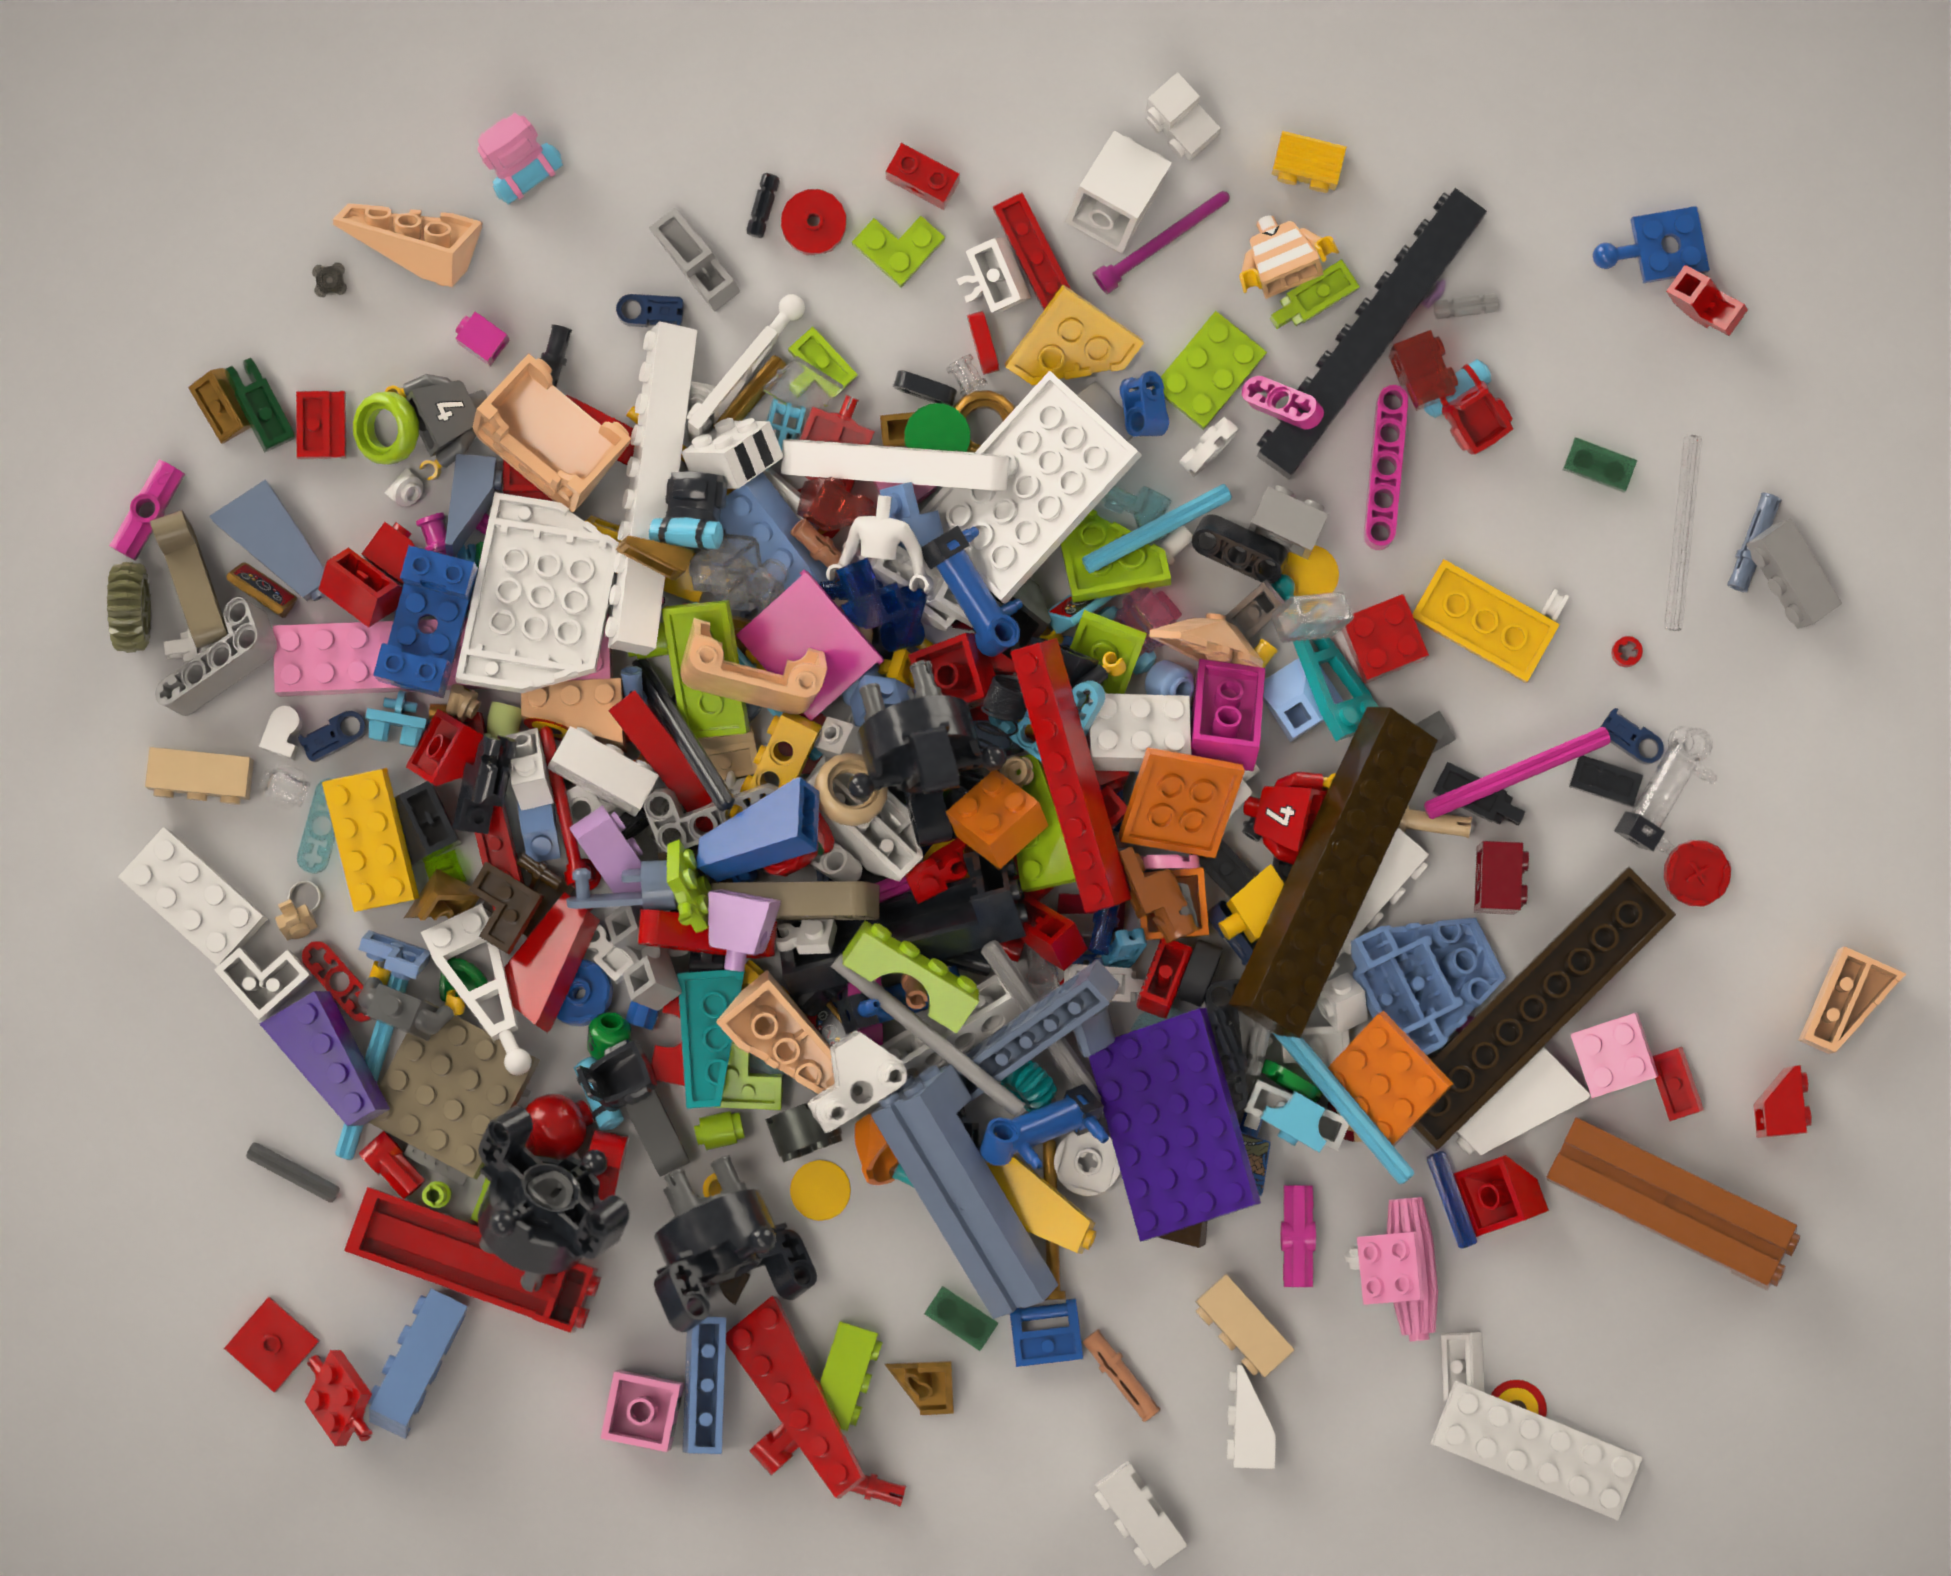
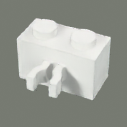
M1006 237L993 238L966 251L975 276H963L957 279L958 284L964 285L968 282H979L980 286L974 288L972 294L964 296L966 303L978 299L984 293L991 312H1001L1032 298Z

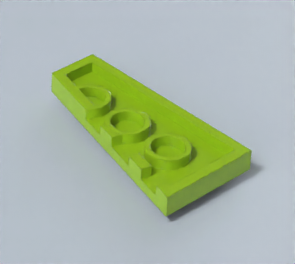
M1031 754L1020 756V758L1026 757L1031 760L1033 764L1032 771L1034 772L1031 783L1023 785L1021 789L1039 801L1049 825L1017 854L1022 891L1031 892L1076 882L1043 764ZM1018 769V770L1016 771V774H1017V775H1020V774H1021V770Z

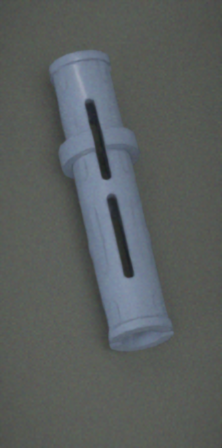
M1761 493L1741 550L1739 549L1736 552L1735 558H1737V561L1727 583V586L1736 591L1748 592L1757 565L1753 562L1751 552L1746 544L1772 526L1776 512L1782 502V499H1779V497L1770 493Z

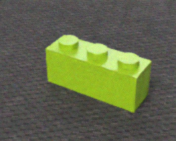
M839 1321L820 1385L830 1410L834 1412L840 1424V1429L848 1431L849 1425H857L862 1407L856 1405L860 1392L867 1394L873 1375L867 1373L870 1359L877 1361L883 1342L877 1340L879 1333Z

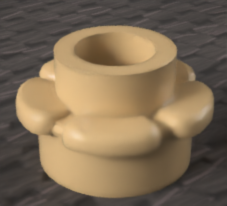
M1013 756L1002 767V774L1022 788L1023 785H1029L1033 780V764L1026 757ZM1018 769L1021 770V774H1020V775H1017V774H1016V771H1017Z

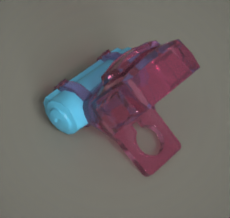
M1139 587L1123 599V607L1121 609L1112 606L1106 607L1097 613V615L1147 633L1133 670L1135 675L1146 673L1151 669L1157 658L1153 650L1157 646L1162 647L1164 645L1149 637L1150 630L1176 623V620L1182 615L1163 591L1154 594L1149 587L1144 589Z

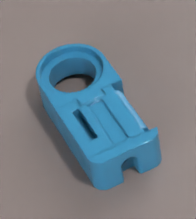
M1136 928L1132 931H1127V929L1116 931V938L1112 944L1106 945L1101 952L1103 965L1107 967L1130 968L1147 946L1143 928Z

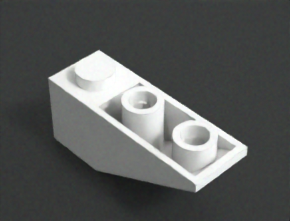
M1235 1365V1371H1229V1392H1235L1234 1405H1228L1227 1424L1228 1426H1234L1233 1440L1227 1439L1226 1459L1232 1460V1466L1236 1468L1275 1469L1276 1434L1243 1365Z

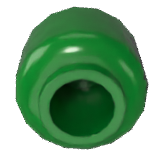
M603 1013L594 1018L588 1026L587 1050L596 1060L605 1056L604 1051L624 1040L631 1042V1026L619 1014Z

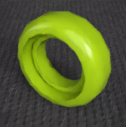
M376 392L364 398L357 407L353 419V436L357 447L367 459L376 464H396L407 459L415 449L419 437V420L415 409L405 397L395 392ZM383 409L393 414L398 425L396 440L389 447L382 445L378 441L374 428L376 416Z

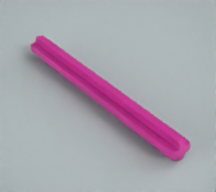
M1600 727L1428 800L1424 803L1426 814L1430 819L1437 818L1604 747L1611 742L1610 735L1605 727Z

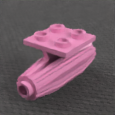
M1422 1197L1389 1200L1387 1234L1357 1237L1363 1305L1393 1302L1402 1335H1409V1341L1430 1340L1429 1333L1436 1332L1438 1282L1433 1235Z

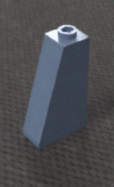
M266 479L210 515L212 521L303 599L308 601L312 598L314 601H317L326 596L318 590L325 569Z

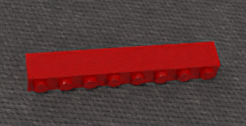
M1054 638L1010 651L1084 911L1088 913L1132 899L1058 639Z

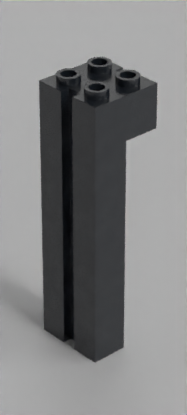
M976 851L963 854V859L970 877L946 883L947 890L919 904L914 898L913 893L893 897L881 902L878 920H835L837 932L831 953L799 954L796 947L790 951H780L782 974L791 998L850 983L835 971L831 965L841 953L843 954V951L864 921L872 925L877 923L884 926L890 931L893 938L900 942L908 941L919 949L921 955L930 960L932 958L942 959L977 950L993 940L1003 943L1026 937L1024 923L1029 922V916L1025 902L1020 903V899L1025 898L1020 880L1013 877L1017 875L1014 859L1012 858L999 869ZM801 922L794 923L791 925H793L794 927H800ZM777 928V936H778V938H784V937H781L780 932H779V930H778V928Z

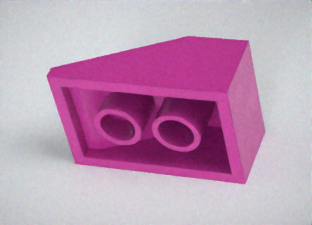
M1199 659L1190 724L1191 755L1242 764L1245 771H1254L1260 748L1265 668Z

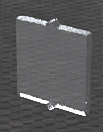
M798 356L783 369H778L777 375L763 386L764 392L785 405L789 402L792 403L791 407L794 408L806 407L804 417L807 419L813 406L820 409L828 407L829 401L843 390L841 383Z

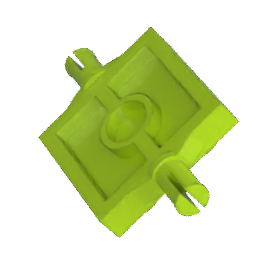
M679 839L667 844V883L678 903V920L683 925L691 924L697 933L708 929V895L712 889L705 875L700 876L697 871V862L694 853H692L693 851L685 849Z

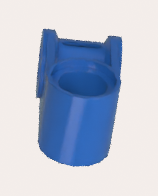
M1148 371L1143 373L1140 378L1130 377L1124 379L1120 384V396L1123 403L1127 432L1133 437L1164 435L1169 427V416L1166 410L1164 385L1161 377L1154 371ZM1133 388L1135 391L1129 392V389Z

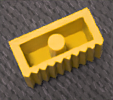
M1282 131L1271 174L1278 176L1277 180L1279 182L1289 185H1296L1297 181L1310 184L1309 188L1311 190L1328 193L1329 189L1336 190L1347 147Z

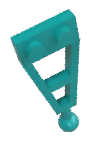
M1282 574L1278 581L1270 585L1288 605L1286 610L1290 618L1285 623L1319 712L1336 742L1354 736L1366 708L1379 706L1310 610L1302 611L1293 595L1295 591L1293 579L1286 574ZM1308 636L1319 649V652L1314 653ZM1328 662L1353 698L1334 704L1319 665Z

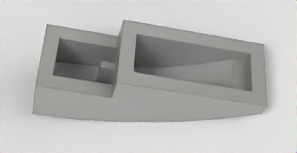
M676 208L649 227L669 256L714 312L740 293L734 279Z

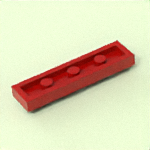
M1023 192L993 206V211L1044 311L1062 285L1069 289L1071 288Z

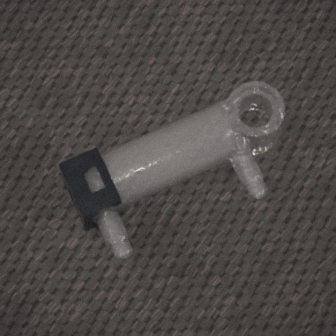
M1679 726L1670 733L1668 749L1633 810L1631 812H1624L1614 832L1641 849L1653 852L1655 849H1658L1669 855L1676 848L1670 841L1662 837L1665 831L1661 827L1692 773L1710 784L1717 781V775L1700 763V761H1703L1710 755L1713 748V741L1707 731L1689 726ZM1692 737L1693 746L1688 751L1687 743L1688 740Z

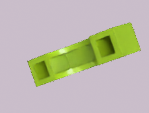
M864 921L843 951L842 965L871 982L888 973H903L916 978L922 983L929 995L928 1017L955 1033H958L979 1003V989H977V985L971 979L963 975L958 977L949 972L948 967L936 958L930 960L921 955L915 945L908 941H898L891 936L887 928L875 923L872 925Z

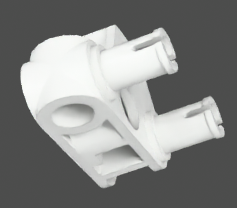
M854 1031L830 1046L835 1084L813 1097L807 1105L824 1132H830L899 1089L907 1079L906 1067L901 1060L862 1033ZM858 1085L861 1087V1092L855 1095L853 1088Z

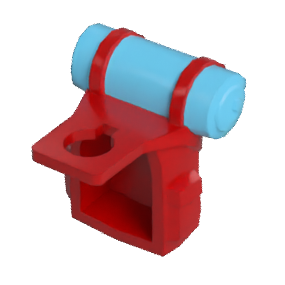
M1478 359L1470 364H1465L1461 370L1438 385H1433L1429 388V391L1420 396L1425 412L1434 418L1443 414L1452 426L1449 431L1458 446L1463 451L1467 450L1471 455H1475L1495 444L1513 430L1511 424L1513 418L1505 403L1500 398L1495 399L1487 386L1492 381L1491 373L1487 365Z

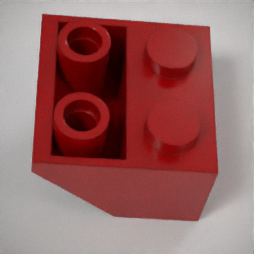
M348 547L327 560L318 590L369 628L397 610L403 588Z
M1801 1065L1783 1068L1754 1103L1756 1138L1807 1133V1126H1811L1812 1117L1810 1107L1804 1104L1803 1093L1808 1092V1078L1806 1072H1801Z

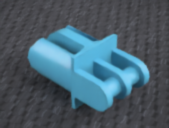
M773 398L766 421H770L773 430L776 429L775 436L782 451L783 440L786 438L787 433H790L788 439L796 440L798 433L801 434L800 430L806 407L794 408L791 407L792 403L787 402L786 405L778 403V399ZM775 413L783 415L780 425L772 423ZM789 417L797 418L794 429L786 427Z

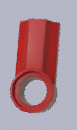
M382 1131L359 1152V1155L376 1174H381L397 1194L405 1200L426 1180L405 1158L404 1152L385 1131Z
M781 1424L773 1432L770 1430L749 1452L772 1476L793 1456L792 1453L799 1446L785 1426Z

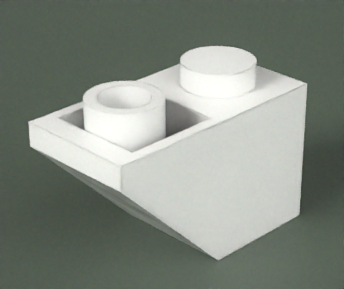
M538 728L505 735V737L517 740L515 757L511 760L512 770L510 776L521 811L554 803Z

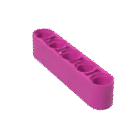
M1389 385L1383 388L1377 398L1375 407L1363 534L1367 546L1374 550L1387 548L1392 543L1396 534L1408 410V395L1398 385ZM1387 395L1397 396L1401 402L1400 408L1396 410L1388 409L1383 402V398ZM1386 427L1393 428L1398 435V439L1391 443L1385 442L1380 436L1381 429ZM1381 460L1390 461L1394 465V473L1391 475L1381 474L1377 469V463ZM1378 493H1386L1391 498V506L1388 508L1378 507L1374 502V496ZM1378 525L1385 527L1388 531V539L1384 541L1375 540L1371 535V528Z

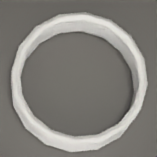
M299 881L296 884H294L289 890L288 900L291 899L292 892L300 884L307 883L313 885L317 889L319 895L318 903L313 909L310 910L311 913H313L321 905V891L318 888V886L312 882Z

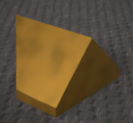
M436 869L420 892L419 898L414 901L404 918L426 920L427 917H432L433 920H437L441 916H446L450 919L473 908L480 897L469 891L471 886Z
M951 1361L884 1364L920 1410V1415L954 1414Z

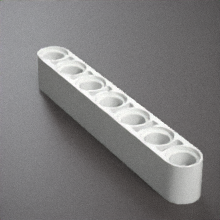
M783 440L782 453L784 457L782 458L781 474L903 484L912 482V484L983 490H1007L1009 456L811 440Z

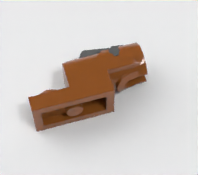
M1132 847L1119 851L1132 898L1130 902L1137 918L1139 919L1154 913L1153 921L1163 934L1166 943L1178 940L1197 931L1198 921L1189 886L1177 882L1174 874L1169 869L1144 877L1145 866L1141 856L1138 853H1134Z

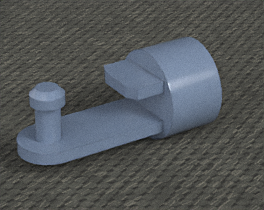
M667 860L642 861L641 868L623 870L621 874L622 882H641V892L590 894L589 879L591 878V872L586 868L575 869L572 873V879L575 880L576 896L566 899L567 907L574 909L643 905L644 910L668 911L677 910L678 906L677 900L667 883Z

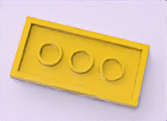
M1445 559L1442 560L1412 613L1416 622L1524 683L1528 682L1560 625Z
M387 767L323 781L322 785L354 912L419 898Z

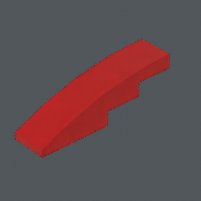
M636 690L608 710L665 785L676 794L678 801L687 812L713 802L677 743Z

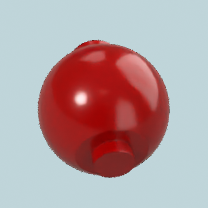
M546 1094L534 1099L525 1108L533 1121V1130L525 1147L535 1156H545L557 1160H564L568 1156H572L584 1142L586 1127L593 1123L590 1108L583 1100L574 1102L569 1097L560 1094Z

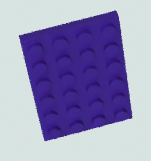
M1198 1008L1117 1036L1115 1041L1108 1047L1088 1056L1098 1093L1101 1096V1103L1104 1106L1103 1111L1111 1139L1113 1140V1147L1140 1242L1261 1204L1206 1008Z

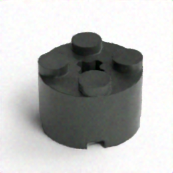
M807 1103L765 1119L779 1157H782L783 1163L843 1141L840 1126L825 1133L819 1122L813 1117Z

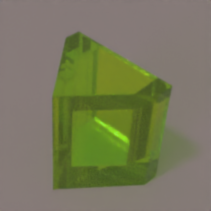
M455 849L424 862L429 879L435 870L439 869L461 882L467 881Z

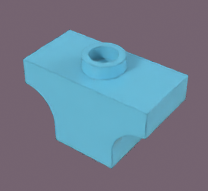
M1294 1091L1290 1100L1285 1105L1278 1108L1266 1105L1260 1115L1261 1119L1280 1129L1278 1137L1294 1146L1300 1141L1320 1153L1326 1143V1140L1321 1137L1318 1130V1123L1325 1108Z

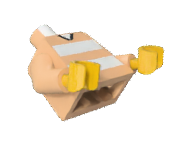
M1269 215L1261 218L1256 224L1260 234L1251 237L1250 244L1252 249L1245 253L1242 271L1239 275L1243 293H1247L1248 288L1257 286L1259 289H1262L1264 297L1267 299L1324 275L1319 256L1322 262L1327 261L1326 256L1328 254L1340 253L1331 236L1322 238L1306 228L1298 229L1293 221L1278 225L1274 216Z

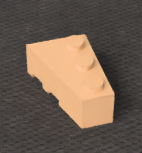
M1848 947L1839 948L1798 1041L1827 1054L1835 1053L1864 1022L1865 1018L1874 1008L1883 1001L1893 987L1902 980L1906 973Z

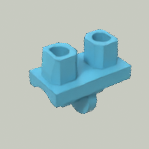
M401 690L398 692L397 699L384 698L383 707L395 709L394 713L367 708L365 717L369 721V739L388 742L390 726L402 727L399 744L415 748L418 746L423 736V731H426L430 721H427L426 718L404 715V711L416 713L418 703L406 701L407 692Z

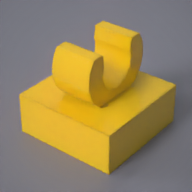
M895 649L892 660L884 659L880 664L878 673L887 674V678H895L915 689L908 656L911 653L906 649Z

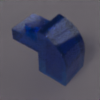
M868 557L836 570L849 601L842 604L841 607L855 625L864 629H871L909 613L897 582L880 588Z

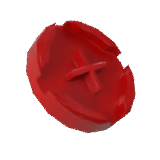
M1689 840L1679 844L1669 853L1664 864L1663 878L1667 890L1677 901L1688 906L1704 907L1719 899L1725 894L1731 878V867L1726 856L1723 854L1724 852L1718 846L1704 840Z

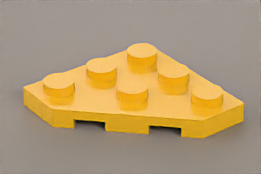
M1062 285L1004 364L1007 369L1033 386L1037 385L1049 371L1058 379L1065 378L1067 380L1092 375L1091 373L1111 370V372L1124 370L1143 346L1144 341L1071 289Z

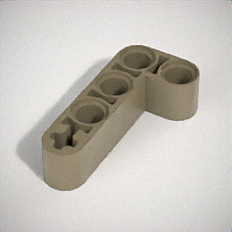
M183 510L150 521L156 541L165 556L195 646L199 649L218 642L228 635L229 632L190 521Z

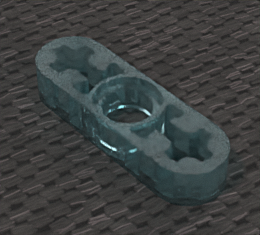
M333 778L324 779L316 786L297 853L298 865L310 874H317L325 870L335 841L330 813L323 810L316 811L319 804L323 807L326 805V797L322 795L324 790L322 782ZM318 817H327L331 822V830L326 835L320 836L313 831V822ZM310 836L320 842L327 841L326 848L321 845L318 846L317 855L322 860L320 863H314L313 868L308 867L309 862L304 859L305 854L313 852L315 845L308 843Z

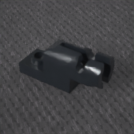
M483 734V738L477 748L475 763L465 762L453 823L454 829L475 833H489L494 806L503 807L508 780L512 770L511 760L515 757L517 740L501 735L494 738L490 734Z

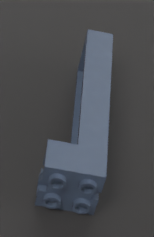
M952 1064L939 1069L937 1065H933L921 1072L919 1077L913 1078L912 1075H908L905 1083L899 1089L880 1100V1105L870 1115L990 1315L995 1319L1014 1312L1018 1307L1022 1306L1024 1309L1043 1302L1058 1286V1283L956 1114L972 1098Z

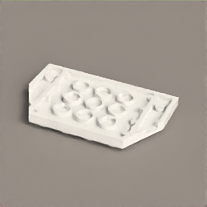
M494 492L455 678L456 683L526 693L595 673L609 608L610 592L616 574L614 572V561L618 553L616 548L619 542L599 532L597 527L588 521H583L560 502Z

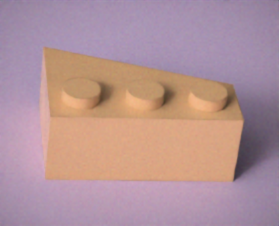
M621 678L569 680L521 693V716L523 720L526 718H541L567 727L571 726L575 729L581 727L591 732L595 736L594 739L605 746L606 744L615 745L627 753L626 733L608 711L624 697Z

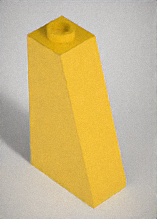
M1015 1154L1011 1162L1006 1165H993L985 1161L1026 1231L1075 1253L1083 1254L1084 1249L1089 1250L1097 1234V1231L1093 1230L1095 1222Z

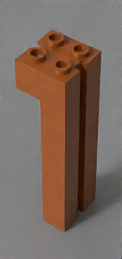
M1577 1117L1546 1177L1547 1181L1731 1270L1732 1274L1768 1291L1771 1284L1776 1287L1778 1286L1786 1267L1781 1262L1785 1254L1792 1257L1800 1241V1235L1796 1234L1798 1225Z

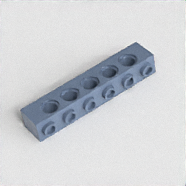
M1097 959L966 1052L965 1055L1000 1082L1109 1005L1120 983ZM956 1070L972 1097L965 1104L966 1106L984 1092Z

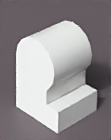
M290 706L276 708L269 718L259 747L268 752L295 760L299 748L291 744L293 736L298 734L302 728V718L299 713Z

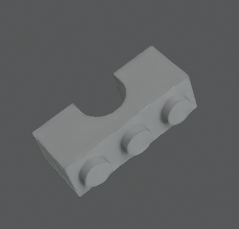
M621 906L607 916L605 922L613 946L624 950L634 962L633 966L622 973L631 1001L658 1011L682 993L670 955L666 948L638 945L640 910H644L643 906Z

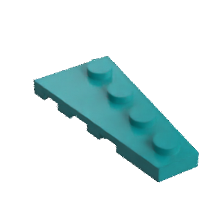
M745 969L744 971L719 970L677 973L682 991L679 995L686 1109L721 1106L732 1040L716 1021L741 992Z

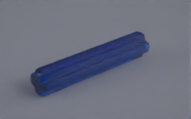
M1444 1151L1433 1153L1427 1156L1426 1160L1458 1247L1464 1249L1477 1243V1238L1446 1153Z

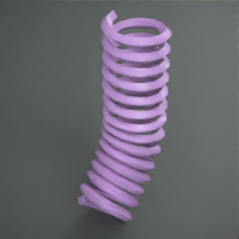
M1445 280L1436 281V289L1430 294L1431 296L1423 300L1422 304L1426 308L1431 307L1442 297L1445 291Z

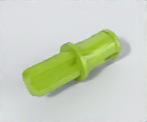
M434 1181L423 1190L422 1199L428 1206L441 1208L449 1203L452 1190L446 1183Z

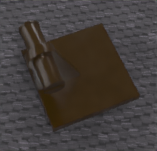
M519 851L517 854V865L520 866L524 884L544 896V899L523 932V935L528 938L562 894L566 892L571 896L575 889L572 886H567L563 878L547 869L548 864L545 862L540 864L525 852ZM484 901L483 907L493 913V906Z

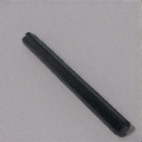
M646 658L635 659L632 662V666L642 669L643 691L719 811L730 810L734 806V796L653 667Z

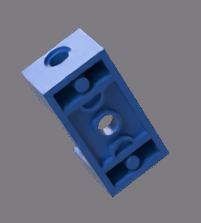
M408 546L400 575L404 585L387 644H381L373 676L379 682L444 699L477 578L478 567L474 562ZM433 616L437 619L438 626L433 633L425 634L420 631L419 622L423 617Z

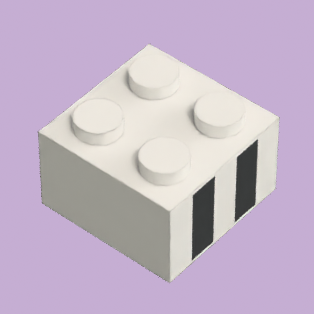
M733 418L723 419L714 425V430L708 434L697 436L691 441L692 445L681 452L689 471L724 475V482L727 483V488L739 489L784 457L770 421H755L753 418L743 421H734Z

